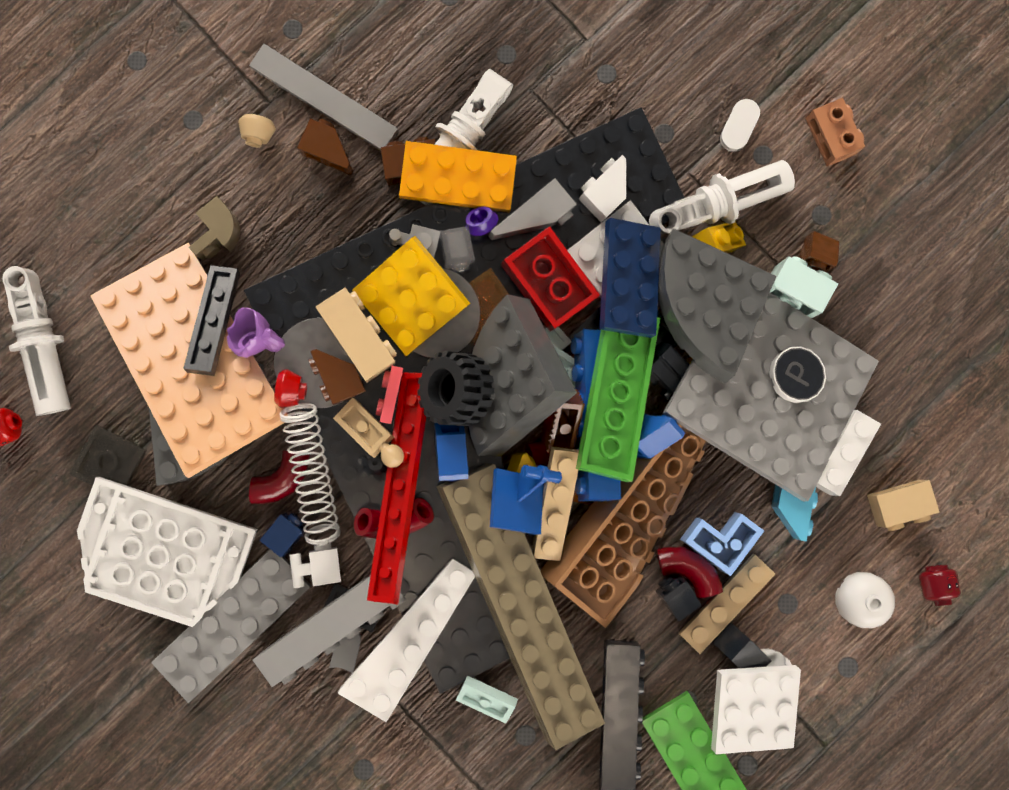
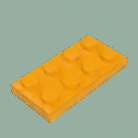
M406 141L399 198L469 208L485 206L489 207L492 211L510 213L517 156Z

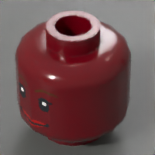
M948 565L927 566L925 571L919 575L923 598L928 601H934L935 606L952 605V599L959 597L961 594L958 574L955 570L949 569Z

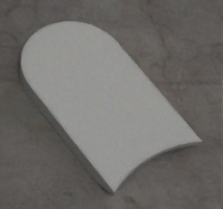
M360 633L350 640L345 636L338 641L341 645L333 651L329 668H342L353 673L361 643Z

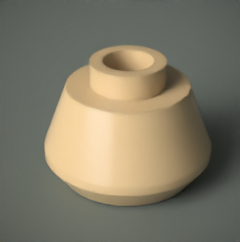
M245 114L238 121L241 138L246 140L245 144L251 147L261 148L262 144H267L276 130L270 119L260 115Z

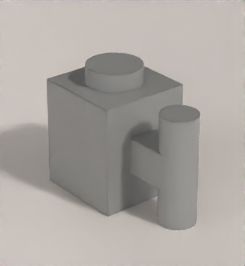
M412 224L410 234L400 232L398 229H392L389 233V240L394 246H403L409 239L416 236L434 258L441 231Z

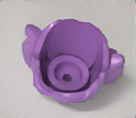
M250 308L238 309L235 314L234 323L227 328L228 346L234 354L240 357L248 358L265 349L271 352H278L285 346L284 339L270 329L267 320L260 313Z

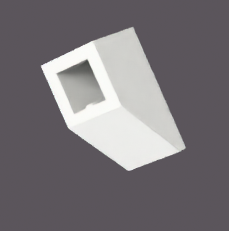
M623 155L616 161L611 158L600 169L603 174L597 180L591 177L581 187L584 193L580 196L579 200L600 222L607 218L626 199V158Z

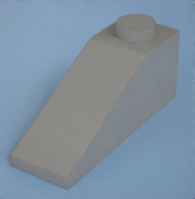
M555 178L491 230L488 236L491 240L545 229L549 226L552 227L557 222L563 225L574 215L571 210L577 204Z

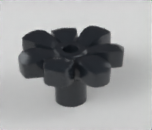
M363 449L365 457H358L357 460L359 466H364L361 471L362 476L367 478L372 474L374 481L381 480L382 473L387 474V466L381 460V452L374 458ZM373 461H378V465H374Z

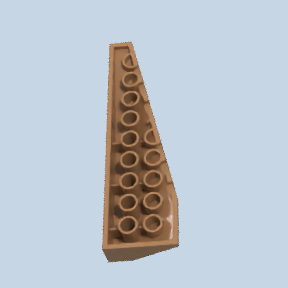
M681 425L679 426L685 432L684 437L651 459L637 458L633 482L620 481L621 499L594 501L565 538L561 560H548L540 570L547 582L605 628L640 584L643 575L640 573L645 563H650L654 555L652 549L658 537H663L667 529L665 528V523L669 515H674L692 479L693 474L690 472L695 462H700L704 454L702 448L706 441Z

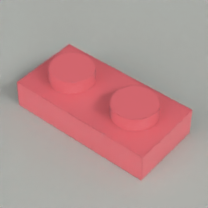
M392 366L391 372L385 371L382 387L387 388L385 399L379 398L376 415L381 416L380 422L388 424L392 422L403 372L401 367Z

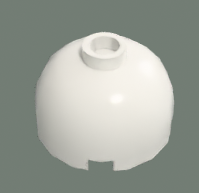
M856 572L848 575L840 588H837L835 604L839 614L849 623L860 628H876L884 625L891 618L895 609V596L891 587L881 577L868 572Z

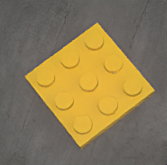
M416 236L409 239L352 290L356 292L364 306L406 356L471 304Z

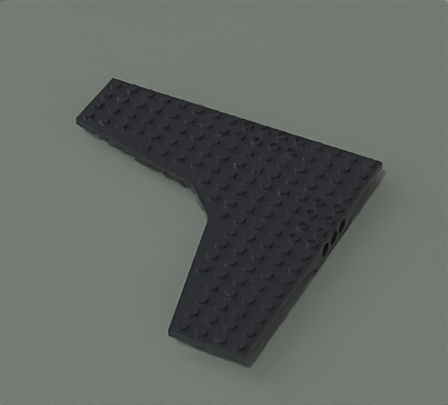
M642 107L516 164L510 213L494 212L498 215L497 225H499L556 178L577 204L571 210L574 215L563 225L557 222L550 227L568 250L602 223L579 200L580 196L584 193L581 187L591 177L597 180L603 174L600 169L611 158L616 161L622 155L626 158V199L608 217L631 200L649 224L650 215L655 210L674 204V202L685 197ZM431 203L245 289L244 292L252 309L260 313L269 323L270 329L282 338L297 323L312 318H323L316 308L317 305L345 287L349 293L353 292L352 290L395 253L401 245L394 246L390 243L389 233L392 229H398L400 232L407 234L411 233L412 224L441 231L434 259L441 268L451 270L462 276L471 285L478 298L480 306L478 329L470 343L458 352L472 354L482 327L506 295L525 298L503 269L501 263L505 258L545 229L491 240L488 236L489 233L482 236H473L466 231L465 226L467 215L475 208ZM666 214L661 218L662 225L669 221V217ZM364 306L365 309L362 310L364 316L366 318L370 315L373 317V315ZM373 317L380 328V333L377 335L382 342L388 340L397 353V356L393 358L395 360L394 366L403 368V372L422 373L421 370L423 366H427V361L430 357L422 356L414 351L406 356ZM385 372L368 383L363 378L362 384L366 392L353 397L379 422L381 416L376 415L379 398L385 399L387 388L382 387ZM399 390L391 424L380 422L392 435L397 410ZM348 399L332 407L317 408L316 415H318L319 420L316 424L321 427L319 435L323 438L321 443L325 448L323 454L326 456L328 465L355 518L362 508L381 510L386 474L382 473V479L379 481H374L372 474L367 478L362 476L361 471L364 466H359L357 460L358 457H365L363 448L333 419L351 400ZM302 408V411L311 412L312 410H314L311 408ZM316 417L308 418L307 421L315 422ZM426 417L414 500L417 498L426 500L433 509L434 519L433 522L409 534L403 578L410 589L404 595L406 600L398 606L402 616L452 558L472 570L436 487L447 482V480L439 481L435 450V423L430 421V417ZM314 425L311 427V430L317 433L318 428ZM464 426L468 472L486 463L495 464L497 469L504 470L501 456L477 455L471 439L469 426ZM316 436L315 438H316L317 442L319 443V442H320V438H319V436ZM373 461V464L378 465V461ZM364 537L374 557L376 538ZM476 578L471 582L424 660L440 694L463 683L467 676L474 677L510 658Z

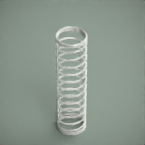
M299 403L298 405L284 408L280 412V418L282 422L292 423L285 426L283 431L294 433L287 436L285 441L293 444L287 451L296 454L289 461L290 463L297 464L291 470L292 473L299 474L294 478V483L301 484L295 491L302 494L297 501L304 504L299 509L301 513L305 514L301 521L307 523L303 528L304 532H306L304 537L306 542L310 544L322 545L336 540L340 536L341 531L340 526L336 523L338 520L335 514L336 507L332 504L334 497L331 494L332 487L329 485L331 478L327 475L329 468L325 465L327 458L323 455L325 448L321 445L323 438L319 435L321 427L316 424L319 420L318 415H316L318 410L314 404ZM302 408H311V409H314V410H312L311 412H307V411L292 412V413L287 414L288 416H284L285 413L290 412V411H292V410H296V409H302ZM313 416L316 417L315 422H298ZM310 424V426L302 429L286 430L294 425ZM314 425L318 428L317 433L302 432L307 429H310ZM312 434L311 437L303 440L288 441L293 436ZM316 436L320 438L319 443L305 442ZM299 445H315L306 450L290 451L291 448ZM318 446L322 448L321 453L308 452L315 449ZM301 455H317L305 461H292L293 458ZM320 456L324 458L323 463L311 462ZM303 465H320L308 471H294L295 468ZM322 466L326 468L325 473L316 471ZM309 474H321V475H322V476H320V477H318V478H316V479L310 480V481H305V482H298V481H296L297 478H299V477H301V476H304V475H309ZM324 476L328 479L327 483L318 481ZM324 484V486L313 491H298L300 487L305 485ZM326 486H328L330 489L329 493L320 491ZM309 494H327L314 501H300L302 497ZM328 496L331 497V502L322 501ZM310 504H329L316 511H302V508ZM332 505L333 512L325 510ZM314 513H331L326 518L320 520H304L306 516ZM334 515L335 522L327 519ZM320 522H330V523H333V524H321V525H317V526H314L313 528L309 529L308 531L306 530V527H308V526L311 525V524L320 523ZM328 529L337 530L333 535L322 540H311L308 538L310 534L320 533Z

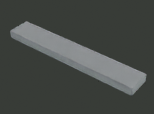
M266 44L262 45L249 65L255 72L380 151L381 147L387 146V143L392 142L399 132L398 128Z

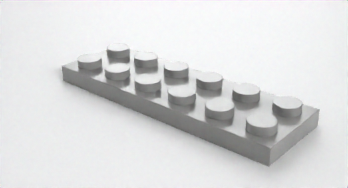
M269 550L239 579V582L232 589L229 588L217 600L218 603L212 609L206 611L193 627L189 626L151 663L178 693L190 703L307 592L312 585L304 578V587L293 588L290 562L285 556L280 558L272 550Z

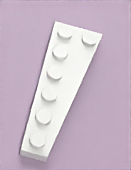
M452 558L422 595L411 605L403 617L396 622L390 632L377 644L371 654L338 690V694L387 722L475 578L473 571Z

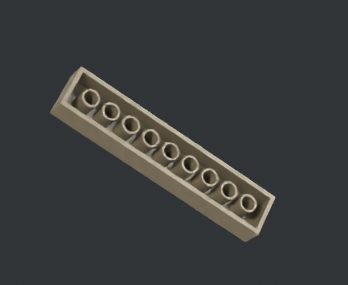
M486 463L469 471L468 479L453 482L447 481L436 487L543 736L551 747L558 750L604 725L605 722L525 534L490 527L493 471L496 469L495 464Z

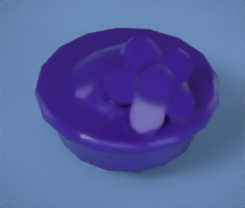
M489 207L475 208L466 217V231L473 236L487 234L497 225L498 215Z

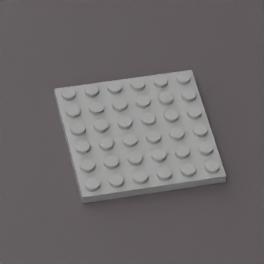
M769 293L735 376L724 384L704 372L694 363L695 360L692 359L662 414L672 417L679 425L805 502L809 501L879 361L798 309L791 307L787 302L781 301L776 295ZM790 347H804L813 351L825 367L826 380L824 388L818 396L806 402L793 403L784 400L775 392L772 379H770L769 371L772 361L777 354Z

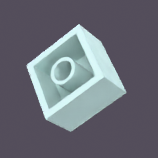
M788 256L777 264L771 272L776 278L770 293L810 318L823 313L838 283L834 282L832 276L821 270L815 271L807 267L808 263L803 259Z

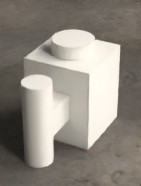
M331 543L314 545V550L309 551L310 563L302 564L301 553L289 555L293 588L304 587L303 576L311 574L313 586L341 582L337 547L331 548Z

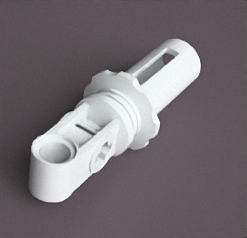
M488 69L459 112L454 111L451 115L452 120L449 124L437 123L435 127L440 132V138L435 145L477 150L475 145L479 141L478 139H483L485 136L484 128L500 105L508 98L513 84L493 70ZM482 106L484 107L483 112L479 110L475 113V108L480 109ZM420 201L426 206L431 204V202Z
M784 160L729 180L720 173L715 174L710 180V185L698 188L696 195L674 202V204L655 210L650 215L649 225L660 227L661 234L670 233L673 228L679 231L703 222L713 224L720 218L728 224L735 223L740 210L792 191L795 186L794 174L789 164ZM767 180L768 186L736 198L735 191ZM664 214L669 217L667 228L661 223V218Z
M18 266L9 267L4 272L2 280L8 298L9 312L14 323L11 326L12 332L16 333L17 342L11 344L9 350L11 352L20 351L36 416L69 410L71 406L56 349L58 343L64 342V337L62 335H54L51 326L53 321L47 315V305L42 295L39 277L33 270ZM23 274L25 281L22 286H19L18 278Z

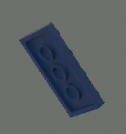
M609 218L605 221L600 330L649 338L656 336L660 227Z

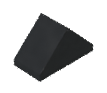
M731 622L712 641L738 668L767 667L772 661Z

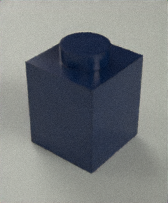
M287 513L281 514L260 541L280 558L287 556L305 534L304 527L302 526L304 522L294 513L290 515Z

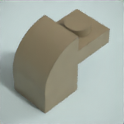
M216 196L196 212L198 217L209 228V231L189 246V249L201 260L214 257L219 252L221 245L232 251L240 238V225L237 217Z

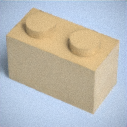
M916 480L867 495L876 526L887 528L888 531L904 528V523L912 520L914 523L931 520L930 515L939 513L930 480Z

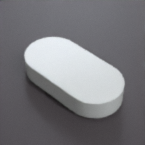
M743 99L737 102L732 109L720 136L721 145L726 150L737 152L747 144L760 116V109L756 102L750 99Z

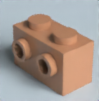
M843 97L812 110L805 118L827 167L856 155L865 147L863 133L860 129H857L853 121L852 109L845 103Z

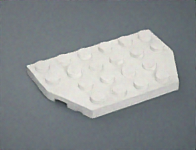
M96 477L77 529L83 557L81 558V564L85 572V592L193 627L206 611L212 609L218 603L217 600L229 588L232 589L239 582L257 529L120 483Z

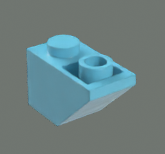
M775 484L771 507L793 539L807 541V536H810L813 530V520H810L812 509H815L818 502V494L815 492L816 487L809 501L803 502Z

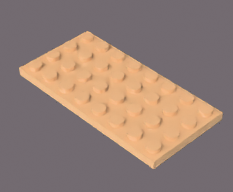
M189 243L90 295L184 475L188 478L285 423L280 418V412L284 408H279L275 404V392L254 355L248 358L240 357L229 348L227 328L234 323L231 315L228 320L215 376L187 373L183 369L208 276L197 256L189 249Z

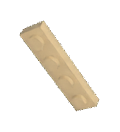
M551 447L548 469L560 471L562 473V480L559 484L548 481L544 483L541 535H534L531 550L535 559L561 560L578 475L576 464L579 450Z
M752 554L722 586L723 592L713 596L678 634L701 654L769 582L775 573L760 558Z

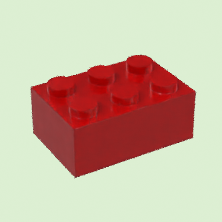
M550 226L505 258L501 263V266L523 296L530 299L537 315L550 332L600 296Z

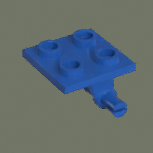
M523 465L520 473L494 469L490 527L541 535L544 483L548 481L559 484L562 480V473L549 470L547 466L543 465L538 467Z

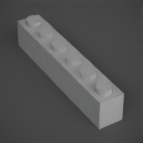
M369 575L264 649L253 659V662L271 687L281 681L284 685L298 675L296 670L302 666L307 670L319 660L317 657L319 654L325 652L328 655L341 645L338 642L345 636L350 640L362 631L360 627L362 624L368 621L371 625L384 615L382 611L390 606L393 610L406 600L404 595L410 589L404 578L402 577L398 605L367 601L371 576Z

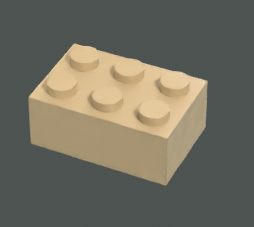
M345 287L316 306L367 383L395 365L393 358L397 356V353L388 340L381 341L377 335L380 333V328L371 315L367 318L362 313V310L365 309L364 304L355 291L349 293Z

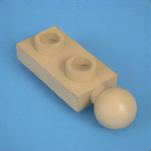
M352 397L333 418L370 456L375 458L381 452V460L387 467L394 468L403 462V450L397 445L388 444L394 436L355 398Z

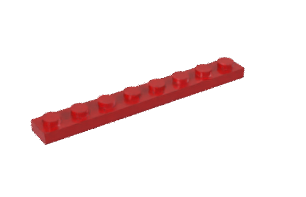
M402 372L393 429L394 438L391 444L397 445L403 450L404 460L397 467H387L367 601L399 604L426 416L423 413L424 408L420 407L419 401L421 399L417 392L420 388L418 380L419 377H422V373Z

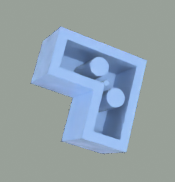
M734 512L720 532L703 519L696 517L680 540L705 557L722 572L731 576L764 530L743 514Z

